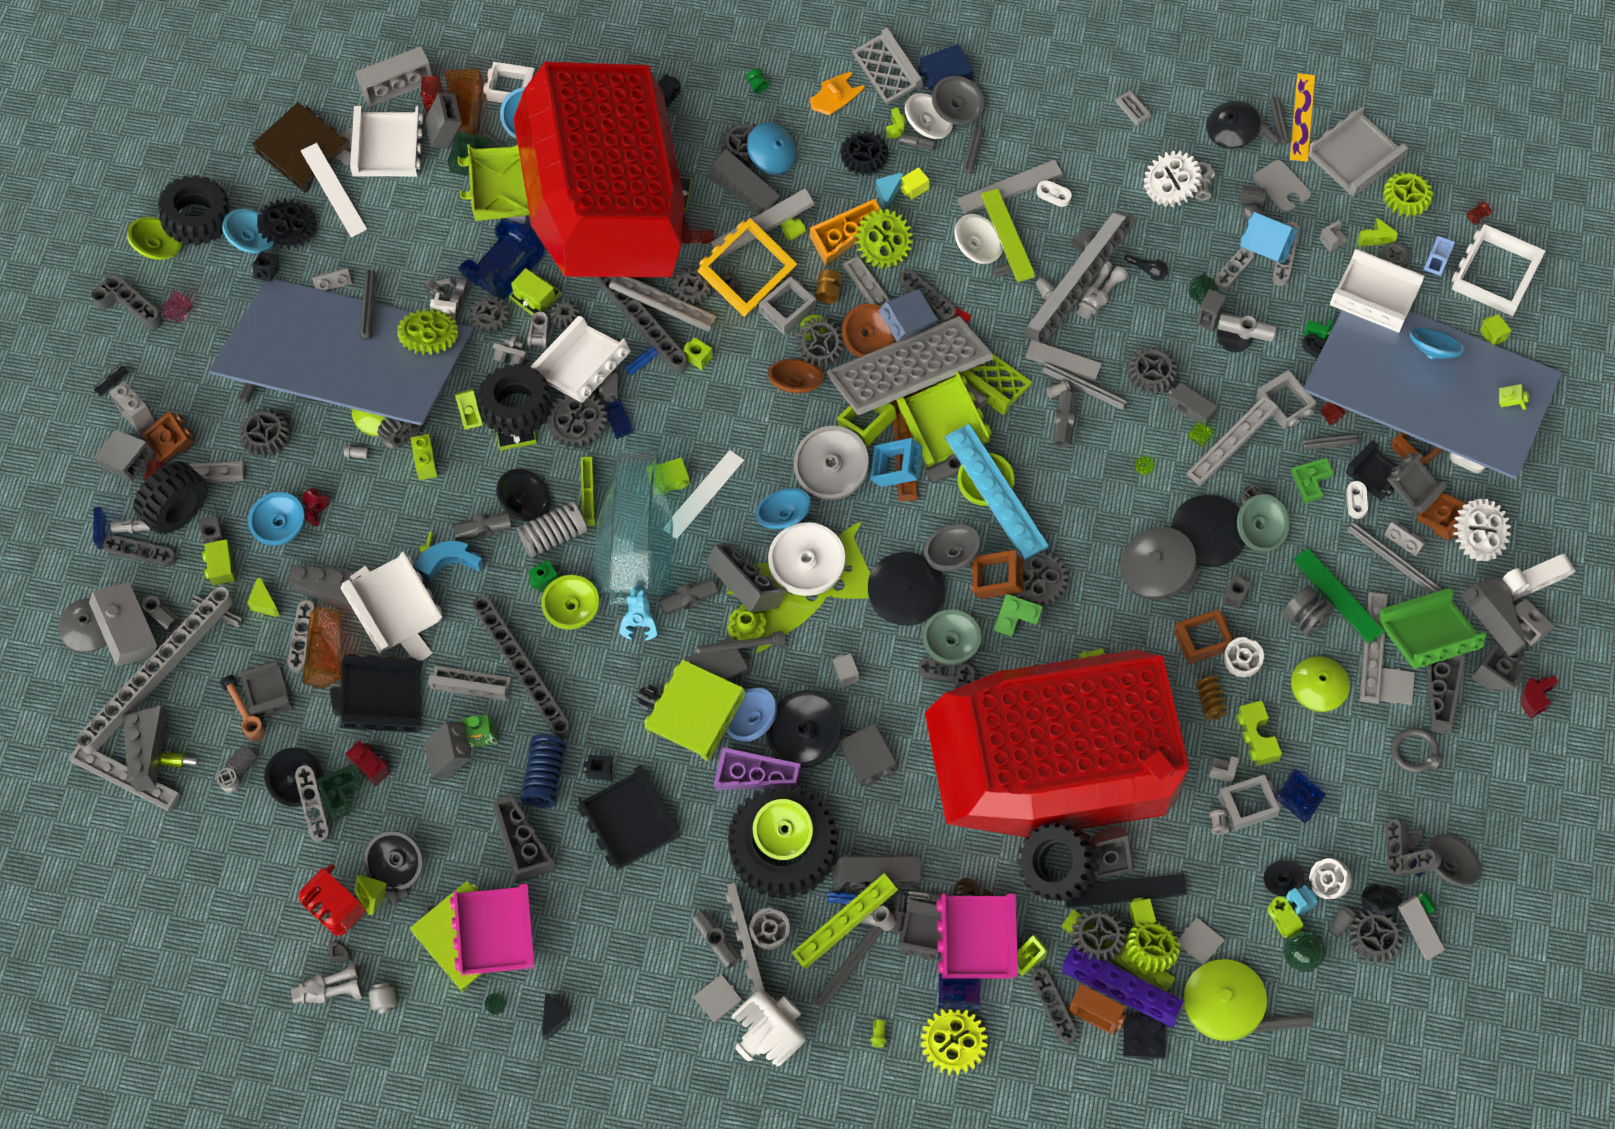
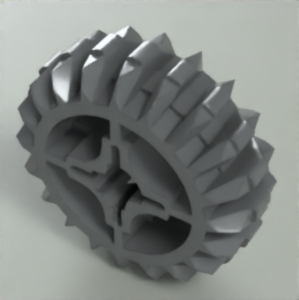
M747 121L746 124L742 125L740 122L738 126L733 123L732 128L727 127L726 132H723L720 140L722 153L727 149L743 164H746L747 167L750 166V163L754 164L748 153L747 140L750 132L756 127L755 123L749 125Z
M818 317L817 323L814 318H811V325L805 321L804 326L806 328L800 326L799 330L802 333L797 332L795 335L800 338L794 341L795 344L800 345L795 350H802L799 357L801 358L805 355V363L809 359L812 360L811 366L815 362H817L818 367H821L822 362L825 366H828V359L831 363H834V357L839 358L840 354L838 352H843L844 350L843 347L839 346L844 345V341L839 340L842 338V333L837 334L840 327L834 329V321L831 325L827 324L828 318L825 319L824 323L821 317ZM821 328L827 330L828 332L825 334H819L817 330L815 331L814 329ZM809 332L812 343L806 348L805 335ZM831 337L834 339V349L832 352L828 350L829 347L827 345V341ZM817 338H819V340H823L825 338V340L822 343V346H820V344L819 346L817 344L815 345ZM819 350L825 356H816L810 352Z
M1150 346L1148 351L1143 347L1141 352L1137 351L1135 356L1131 357L1128 363L1127 374L1130 376L1129 381L1134 382V388L1139 387L1140 392L1146 390L1147 395L1152 391L1155 396L1157 391L1162 394L1164 389L1169 390L1171 385L1175 384V379L1178 376L1176 359H1172V354L1166 355V349L1161 352L1159 347L1153 350ZM1140 365L1143 367V374H1140L1138 370ZM1163 367H1165V369H1166V371H1167V375H1166V376L1163 375V372H1162V368H1163Z
M263 408L262 412L256 410L254 415L249 413L250 418H243L244 423L240 424L241 430L238 433L240 436L239 440L244 449L248 450L250 454L254 453L258 457L262 453V456L266 457L267 453H270L273 456V451L276 450L280 453L279 447H285V442L289 441V424L278 411L274 413L270 409L267 412Z
M385 417L381 421L377 433L383 444L395 449L408 443L411 437L418 436V432L422 431L425 423L423 425H416Z
M1098 908L1097 914H1095L1094 910L1090 909L1089 915L1083 912L1082 918L1077 917V924H1073L1072 929L1074 931L1071 932V937L1075 939L1072 940V945H1078L1075 948L1076 951L1083 950L1084 956L1086 953H1089V959L1095 956L1096 960L1099 961L1102 958L1103 961L1108 962V957L1114 960L1115 954H1121L1120 948L1125 947L1123 941L1126 940L1127 936L1122 933L1126 929L1125 927H1119L1122 921H1115L1116 914H1113L1111 917L1109 916V910H1106L1105 914H1101L1102 910ZM1096 922L1094 929L1082 931L1088 924ZM1103 923L1108 925L1112 931L1104 929ZM1098 928H1099V933H1100L1101 936H1102L1101 939H1100L1099 944H1098V939L1096 938V933H1097V931H1098ZM1083 939L1093 943L1094 949L1090 948ZM1115 941L1108 949L1101 950L1102 944Z
M1367 910L1366 915L1360 913L1359 918H1354L1355 923L1350 924L1349 929L1351 931L1348 933V937L1352 939L1348 943L1349 945H1355L1352 952H1360L1357 956L1358 958L1365 956V963L1372 959V963L1376 965L1378 959L1381 964H1385L1386 959L1392 961L1393 956H1398V950H1401L1403 947L1401 942L1404 941V937L1400 936L1403 933V929H1397L1400 923L1392 922L1394 916L1387 918L1386 914H1372L1371 911ZM1368 924V933L1360 936L1361 927ZM1378 924L1382 925V926L1385 927L1386 929L1380 928V927L1378 926ZM1391 937V946L1383 950V941ZM1366 945H1371L1374 950L1368 948Z

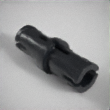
M119 364L111 373L105 374V378L92 388L101 397L109 388L115 387L117 385L116 382L129 372L122 364Z

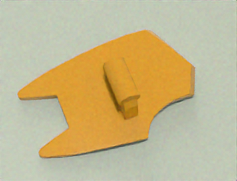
M852 72L833 77L822 82L821 90L811 97V109L831 115L855 98L865 86L852 88L847 83V80L852 76Z

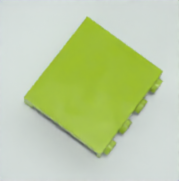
M958 371L955 372L956 376L909 398L904 399V397L896 399L900 412L914 440L922 445L921 455L927 467L942 462L954 454L945 440V436L961 427H965L967 424H970L983 445L990 442L989 435L992 434L988 424H983L981 420L984 418L980 408L976 409L974 405L976 400L972 392L968 393L966 379L964 376L960 377Z
M682 660L674 668L673 677L665 684L664 692L661 698L656 700L654 710L651 715L647 716L644 727L649 734L653 732L699 754L702 759L709 762L743 702L746 693L742 687Z
M466 881L455 891L457 893H466L480 890L474 883L470 885ZM453 892L412 925L410 930L463 993L469 988L468 985L482 974L461 976L460 970L455 969V958L459 957L458 950H454L453 938L457 937V930L452 928V917H455V909L451 910L450 897H454Z

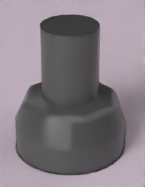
M406 889L398 892L395 890L386 891V897L390 906L396 905L399 899L408 897Z

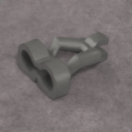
M460 277L457 284L452 278L436 279L435 282L427 280L425 287L427 292L431 293L434 297L436 293H440V299L456 302V311L461 312L466 300L465 297L468 296L472 283L469 278ZM451 285L455 291L450 295L441 291L442 287Z

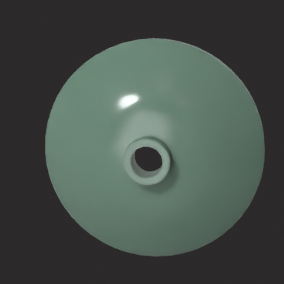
M1260 494L1250 497L1243 503L1238 513L1237 528L1243 542L1255 551L1268 552L1275 550L1285 541L1289 532V516L1286 508L1277 498L1271 495Z
M955 609L940 611L934 614L925 624L923 630L924 647L928 654L940 663L948 665L964 663L971 659L980 647L981 631L979 625L973 617L963 611ZM953 640L955 643L949 644L948 641Z

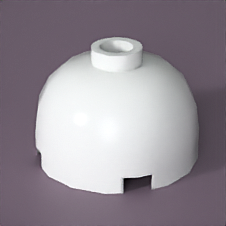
M1246 637L1236 638L1231 641L1224 653L1226 668L1237 677H1250L1257 673L1263 664L1264 653L1262 647L1255 640L1252 641Z
M1333 858L1316 862L1311 868L1309 879L1312 881V890L1324 899H1337L1345 895L1350 889L1352 882L1348 866L1342 861Z

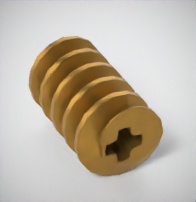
M1219 676L1205 677L1196 684V689L1199 690L1198 696L1202 704V711L1204 712L1203 716L1207 720H1217L1228 715L1227 712H1223V710L1227 709V705H1221V703L1225 702V698L1219 697L1223 694V691L1217 690L1222 685L1221 683H1215L1220 679Z

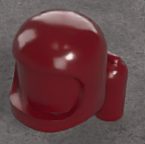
M309 488L302 496V501L306 506L304 508L305 519L313 527H316L320 523L317 513L323 511L329 505L330 500L319 489Z

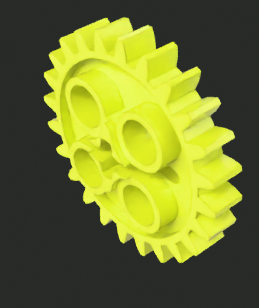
M949 1007L947 1014L941 1009V1016L934 1013V1021L931 1019L927 1020L930 1027L923 1026V1031L927 1034H921V1039L926 1040L921 1042V1047L926 1048L923 1051V1055H929L927 1062L934 1061L933 1068H936L938 1065L941 1066L940 1073L948 1069V1075H951L952 1070H955L958 1076L960 1069L967 1073L968 1066L974 1070V1062L981 1063L979 1056L985 1057V1052L982 1049H987L988 1044L983 1042L987 1040L988 1036L982 1035L986 1029L985 1027L979 1028L981 1020L975 1022V1014L968 1017V1010L961 1014L960 1008H957L956 1013H953L952 1008ZM958 1023L962 1028L959 1031H954L950 1026ZM966 1030L969 1031L968 1034L961 1036ZM937 1035H942L945 1038V1041L942 1043H937L934 1040V1037ZM951 1038L953 1040L959 1038L957 1045L955 1043L950 1044ZM968 1039L972 1040L974 1046L970 1048L965 1047L963 1042ZM948 1046L943 1052H939L940 1049ZM953 1051L958 1057L951 1060L946 1054Z

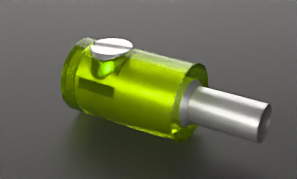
M162 751L159 764L160 766L183 768L184 764L197 765L198 759L187 758L185 753Z

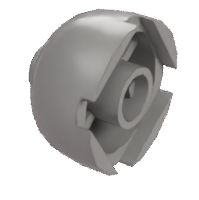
M765 908L754 914L750 922L749 931L752 940L757 946L766 950H774L784 945L790 933V924L787 916L782 911Z

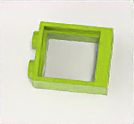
M890 403L879 406L873 410L880 415L863 431L851 423L857 414L849 406L837 417L839 426L856 433L865 446L868 447L897 418L894 406Z

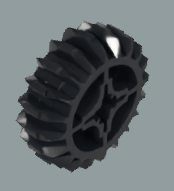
M858 130L857 135L851 133L850 137H846L840 149L841 161L844 167H848L849 172L854 171L855 175L861 173L864 176L865 173H868L871 176L872 171L877 173L878 169H883L889 155L885 140L880 139L879 134L874 136L873 131L870 134L866 130L864 133ZM854 148L857 149L853 154H850ZM878 152V155L873 159L872 156Z

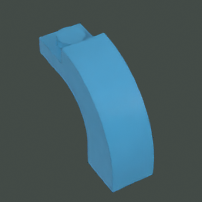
M445 541L425 550L419 556L413 568L415 572L420 573L422 578L433 582L439 570L448 564L460 563L481 572L484 564L479 554L470 551L468 544L459 541Z

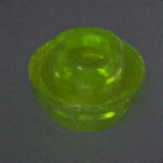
M1140 457L1136 460L1135 470L1140 475H1148L1153 471L1154 463L1150 458Z

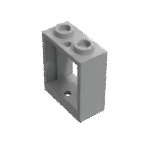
M791 276L759 303V313L784 335L816 309L815 295L810 291L807 292L798 280L795 281ZM791 289L805 303L786 319L771 305Z
M1289 370L1260 387L1257 393L1258 400L1264 395L1271 399L1272 395L1287 386L1302 403L1304 408L1288 418L1280 409L1272 415L1284 430L1288 427L1296 426L1302 418L1310 417L1315 412L1314 409L1317 403L1309 393L1304 392V387Z
M125 381L109 392L120 413L141 436L155 424L146 404Z
M1265 774L1220 789L1218 798L1223 809L1227 811V819L1232 831L1278 816L1281 804L1279 799L1274 797L1272 792L1273 785L1270 780L1266 779ZM1261 785L1270 809L1241 818L1231 794Z

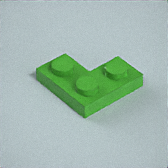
M1327 458L1296 466L1290 470L1304 504L1322 499L1323 494L1318 481L1331 478L1334 474Z
M1006 594L994 631L1013 637L1019 619L1037 625L1043 606Z

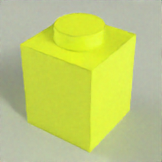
M918 167L901 178V191L912 200L929 190V179Z

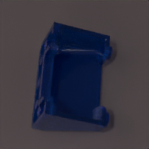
M502 218L495 227V235L498 241L477 264L473 260L467 259L458 267V270L465 278H469L473 283L494 297L497 296L499 299H505L513 291L511 283L525 268L531 271L541 260L545 252L544 245L531 226Z

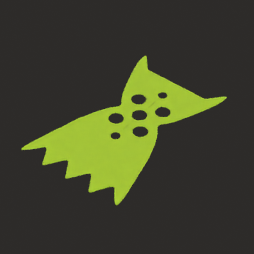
M861 522L852 525L838 536L845 551V567L848 565L852 567L851 572H846L844 567V571L839 579L844 582V588L838 591L831 587L827 591L817 594V599L814 601L807 600L806 596L790 594L787 591L777 609L756 612L763 613L766 620L764 637H769L770 634L777 631H783L784 635H787L815 613L828 596L840 599L868 598V580L871 573L854 539ZM769 563L754 564L760 568L759 572L764 577L770 576L774 580L769 569ZM775 581L774 585L780 589L781 586ZM730 589L727 591V594L734 595ZM742 603L738 610L741 611L745 605ZM771 644L758 646L756 653L765 650Z

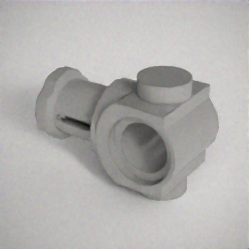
M1198 162L1202 170L1201 173H1203L1201 174L1203 179L1199 180L1201 186H1196L1198 192L1195 193V199L1206 201L1211 198L1209 185L1211 184V179H1214L1215 171L1214 168H1211V164Z

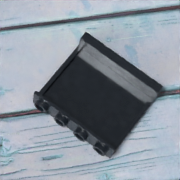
M357 654L344 655L341 661L339 728L418 733L421 727L419 707L420 667L422 660H417L416 658L397 659L394 656L378 658L376 655H368L366 657L358 656Z
M641 765L634 768V774L583 801L581 798H578L580 806L577 809L582 817L586 816L589 822L586 823L591 834L595 832L598 837L596 839L597 845L600 850L605 849L607 853L605 858L609 866H614L616 871L680 837L677 826Z

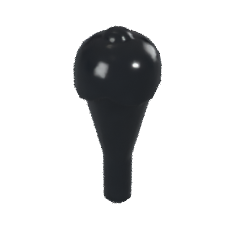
M1128 254L1124 257L1126 262L1139 267L1151 276L1150 279L1161 281L1168 275V266L1162 260L1138 259Z

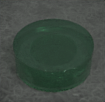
M492 993L485 999V1008L490 1014L498 1015L504 1011L506 1002L501 994Z

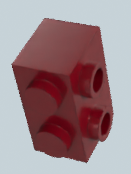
M359 740L345 755L349 763L377 787L390 774L387 767L388 762L381 755L377 757L373 753L374 749L368 743L363 744Z

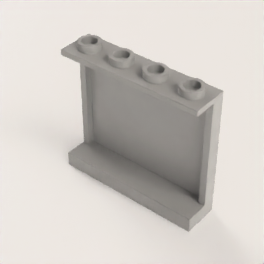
M1363 106L1358 110H1353L1345 120H1340L1335 128L1327 130L1319 140L1315 139L1309 146L1308 154L1352 197H1355L1403 160L1408 150V147L1404 144L1398 147L1363 115Z

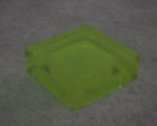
M1198 421L1189 432L1187 438L1203 448L1214 431Z

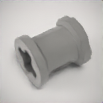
M1215 810L1209 813V817L1212 818V834L1220 835L1229 832V827L1226 825L1227 811Z

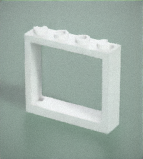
M1484 224L1481 231H1476L1473 237L1476 240L1474 244L1470 243L1466 251L1468 256L1467 258L1463 257L1459 264L1460 272L1456 271L1451 280L1454 282L1452 290L1513 316L1542 260L1545 250ZM1483 240L1532 261L1512 301L1463 280Z

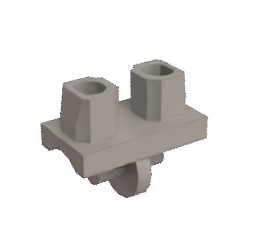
M513 335L511 340L505 339L504 344L509 345V347L494 343L493 349L496 350L494 360L497 362L505 363L507 354L513 356L510 363L512 366L514 364L522 366L524 360L529 359V354L516 349V347L521 349L523 347V343L518 342V336Z

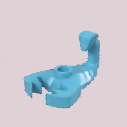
M635 585L630 591V596L627 597V604H629L628 612L621 623L620 634L633 640L634 637L631 633H634L635 630L628 626L650 627V629L644 631V634L649 635L645 640H650L659 633L657 622L650 612L649 600L644 588L641 585Z

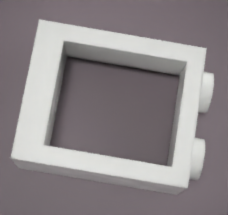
M493 62L492 68L488 70V83L484 84V93L486 94L487 101L503 103L506 96L511 93L495 90L499 76L524 80L523 88L528 85L536 74L535 68Z

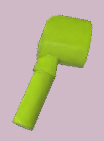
M432 531L428 534L426 545L420 546L421 554L431 547L434 534Z

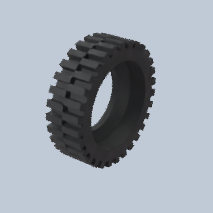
M776 785L775 791L770 792V788L766 787L764 788V794L761 795L757 791L754 793L753 800L748 797L745 799V806L739 805L737 808L738 814L734 813L732 817L733 823L729 825V852L737 875L740 874L741 880L744 883L748 882L749 888L752 890L755 887L758 888V893L762 895L766 891L771 898H774L776 893L779 894L780 899H785V894L789 893L791 898L797 897L796 892L799 891L804 895L807 893V888L810 887L814 890L817 887L818 881L822 883L825 880V874L829 875L831 865L835 863L837 833L832 814H829L828 807L821 805V799L816 797L814 800L813 793L807 791L806 795L803 794V788L797 787L795 792L792 791V786L786 785V790H781L780 785ZM778 799H788L802 805L809 813L813 823V841L809 852L802 860L789 866H775L764 861L755 851L752 841L753 823L757 813L764 805Z

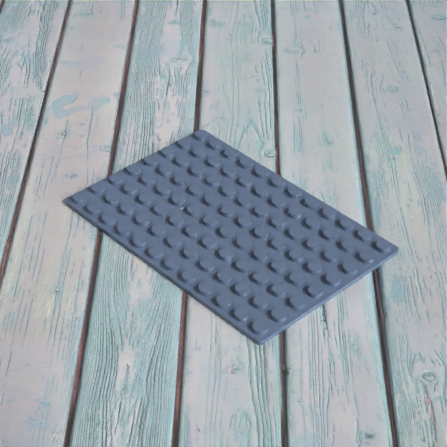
M272 279L271 282H264L209 370L210 374L416 425H423L471 337L473 327L456 323L458 325V338H456V343H452L451 348L446 346V351L440 349L439 354L433 351L432 355L429 352L422 355V351L415 353V349L408 351V346L403 347V343L399 342L398 325H400V320H404L405 315L410 317V311L373 303L371 337L369 339H362L360 332L363 300Z
M1342 310L1303 390L1306 393L1516 479L1519 476L1559 382L1561 372L1410 310L1400 332ZM1413 328H1428L1440 331L1461 342L1465 347L1463 355L1457 358L1430 359L1412 342L1410 332ZM1522 384L1524 391H1528L1530 401L1527 402L1526 410H1523L1520 404L1501 407L1499 404V388Z

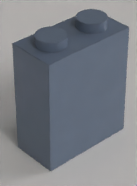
M919 289L887 301L878 310L896 341L927 330L938 320Z

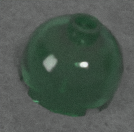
M1297 931L1290 935L1285 942L1283 949L1284 958L1290 967L1300 970V972H1311L1317 969L1324 960V942L1313 931Z

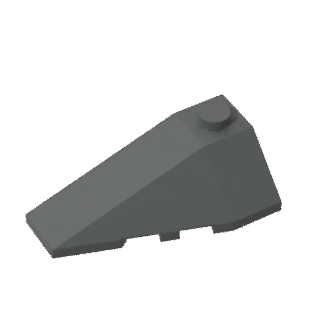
M1500 577L1477 582L1461 595L1470 609L1510 657L1526 645L1521 624H1519L1516 615L1517 610L1512 601V593Z
M1525 640L1526 645L1511 657L1496 641L1471 678L1488 690H1514L1523 676L1522 665L1525 662L1524 650L1527 646V641Z

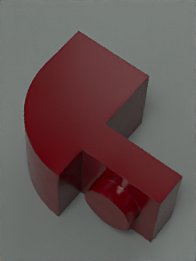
M1555 676L1550 678L1543 677L1537 682L1534 678H1531L1522 690L1520 703L1530 719L1543 713L1550 706L1551 702L1545 693L1553 690L1559 682Z

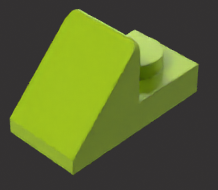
M1376 218L1374 230L1366 229L1360 231L1357 242L1358 246L1386 245L1396 242L1398 234L1386 223Z
M473 389L455 393L464 430L482 426Z

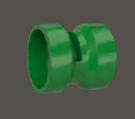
M759 68L750 70L745 76L747 82L751 84V89L754 93H761L769 86L767 79L763 77V73Z

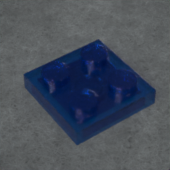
M1294 769L1274 798L1302 822L1307 823L1326 794L1298 770Z
M939 974L938 1009L980 1011V979H942V974Z

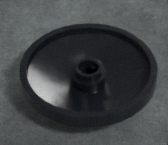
M1216 495L1193 497L1184 502L1174 514L1171 528L1180 531L1189 538L1195 548L1197 565L1218 567L1228 564L1236 559L1245 547V543L1241 539L1237 528V517L1240 509L1233 502Z
M910 552L889 555L876 564L869 576L868 598L870 604L880 617L890 623L903 626L920 624L930 619L939 610L943 602L945 591L943 576L940 570L929 565L926 557Z
M814 690L794 692L777 704L775 720L767 730V741L770 749L780 760L799 763L801 768L816 766L827 760L837 749L843 735L842 714L838 706L821 692Z

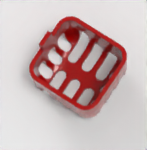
M331 863L326 869L322 867L304 885L298 897L301 904L332 934L341 936L347 933L367 911L350 892L330 875L336 868ZM322 902L323 905L316 914L313 910ZM327 913H331V915L325 922L322 919V917H324Z

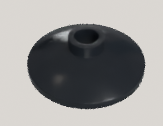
M1278 861L1271 864L1266 869L1263 877L1267 890L1278 896H1287L1288 892L1292 889L1302 888L1305 879L1301 867L1291 861Z

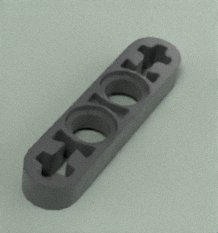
M904 270L901 272L900 284L909 293L915 291L918 287L926 289L922 295L937 317L944 322L955 318L956 309L954 305L914 271ZM932 298H937L939 300V303L933 305L929 302V300ZM944 310L946 312L951 311V314H944Z
M115 535L108 536L103 542L105 550L111 555L163 567H170L176 561L174 552L167 547ZM114 542L117 544V546L114 545L112 546V548H110L109 544H113ZM130 545L136 546L134 552H132V553H127V552H126V548H127L128 546H130ZM152 549L154 551L152 556H144L146 550ZM169 554L170 558H166V560L164 561L163 557H166Z
M1038 968L1032 973L1031 983L1058 1039L1063 1044H1070L1076 1038V1028L1047 970ZM1037 974H1040V976H1045L1044 984L1045 986H1047L1048 984L1050 986L1042 989L1041 981H1036ZM1052 992L1055 995V999L1052 1002H1047L1043 997L1044 993ZM1055 1010H1060L1063 1012L1064 1018L1062 1020H1055L1052 1013ZM1066 1021L1068 1022L1065 1024L1066 1030L1068 1032H1072L1070 1038H1067V1036H1062V1034L1064 1033L1062 1024H1064Z

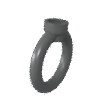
M1410 728L1400 732L1394 738L1391 745L1393 760L1401 769L1407 772L1422 773L1429 769L1437 771L1444 759L1439 755V745L1436 739L1429 732L1419 728ZM1418 736L1429 743L1431 755L1424 764L1411 765L1401 758L1399 746L1405 738Z

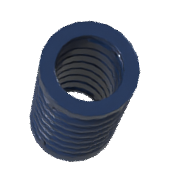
M535 735L532 737L527 769L525 771L526 776L524 777L520 797L523 803L539 808L555 806L559 788L558 784L560 782L559 777L561 776L560 770L562 769L561 763L564 760L563 756L565 755L567 744L564 740L550 735ZM539 799H540V800H547V801H549V802H541V801H539Z

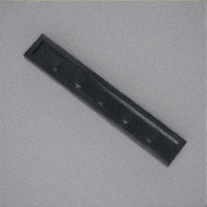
M1184 874L1089 884L1091 888L1088 891H1082L1083 895L1079 898L1065 901L1066 908L1130 902L1137 898H1144L1145 900L1187 895Z

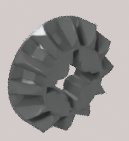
M1388 243L1381 250L1380 256L1383 260L1401 267L1408 264L1410 260L1408 248L1401 243ZM1392 253H1394V255H1399L1398 259H1396L1395 257L1392 258Z
M723 272L719 275L726 284L729 283V287L736 294L739 293L741 285L737 276L732 275L731 272L729 274ZM711 285L712 292L714 293V295L717 296L718 298L725 299V298Z

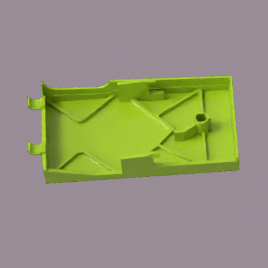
M468 144L469 156L467 158L458 157V164L460 166H469L470 190L468 192L460 190V197L464 200L471 199L475 221L529 215L518 144L513 147L475 149Z

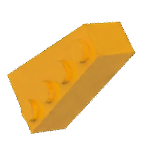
M876 199L810 227L809 237L825 266L829 265L859 240L858 237L854 236L860 233L856 229V227L862 226L859 221L865 220L864 216L870 215L871 211L877 213V210L881 209Z

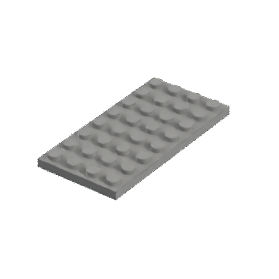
M958 316L827 371V375L856 414L860 415L941 380L956 375L955 372L957 371L958 373L967 371L972 367L992 360L993 357L991 351L962 318Z

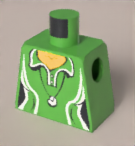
M489 715L460 719V722L464 723L469 747L498 743L497 725Z

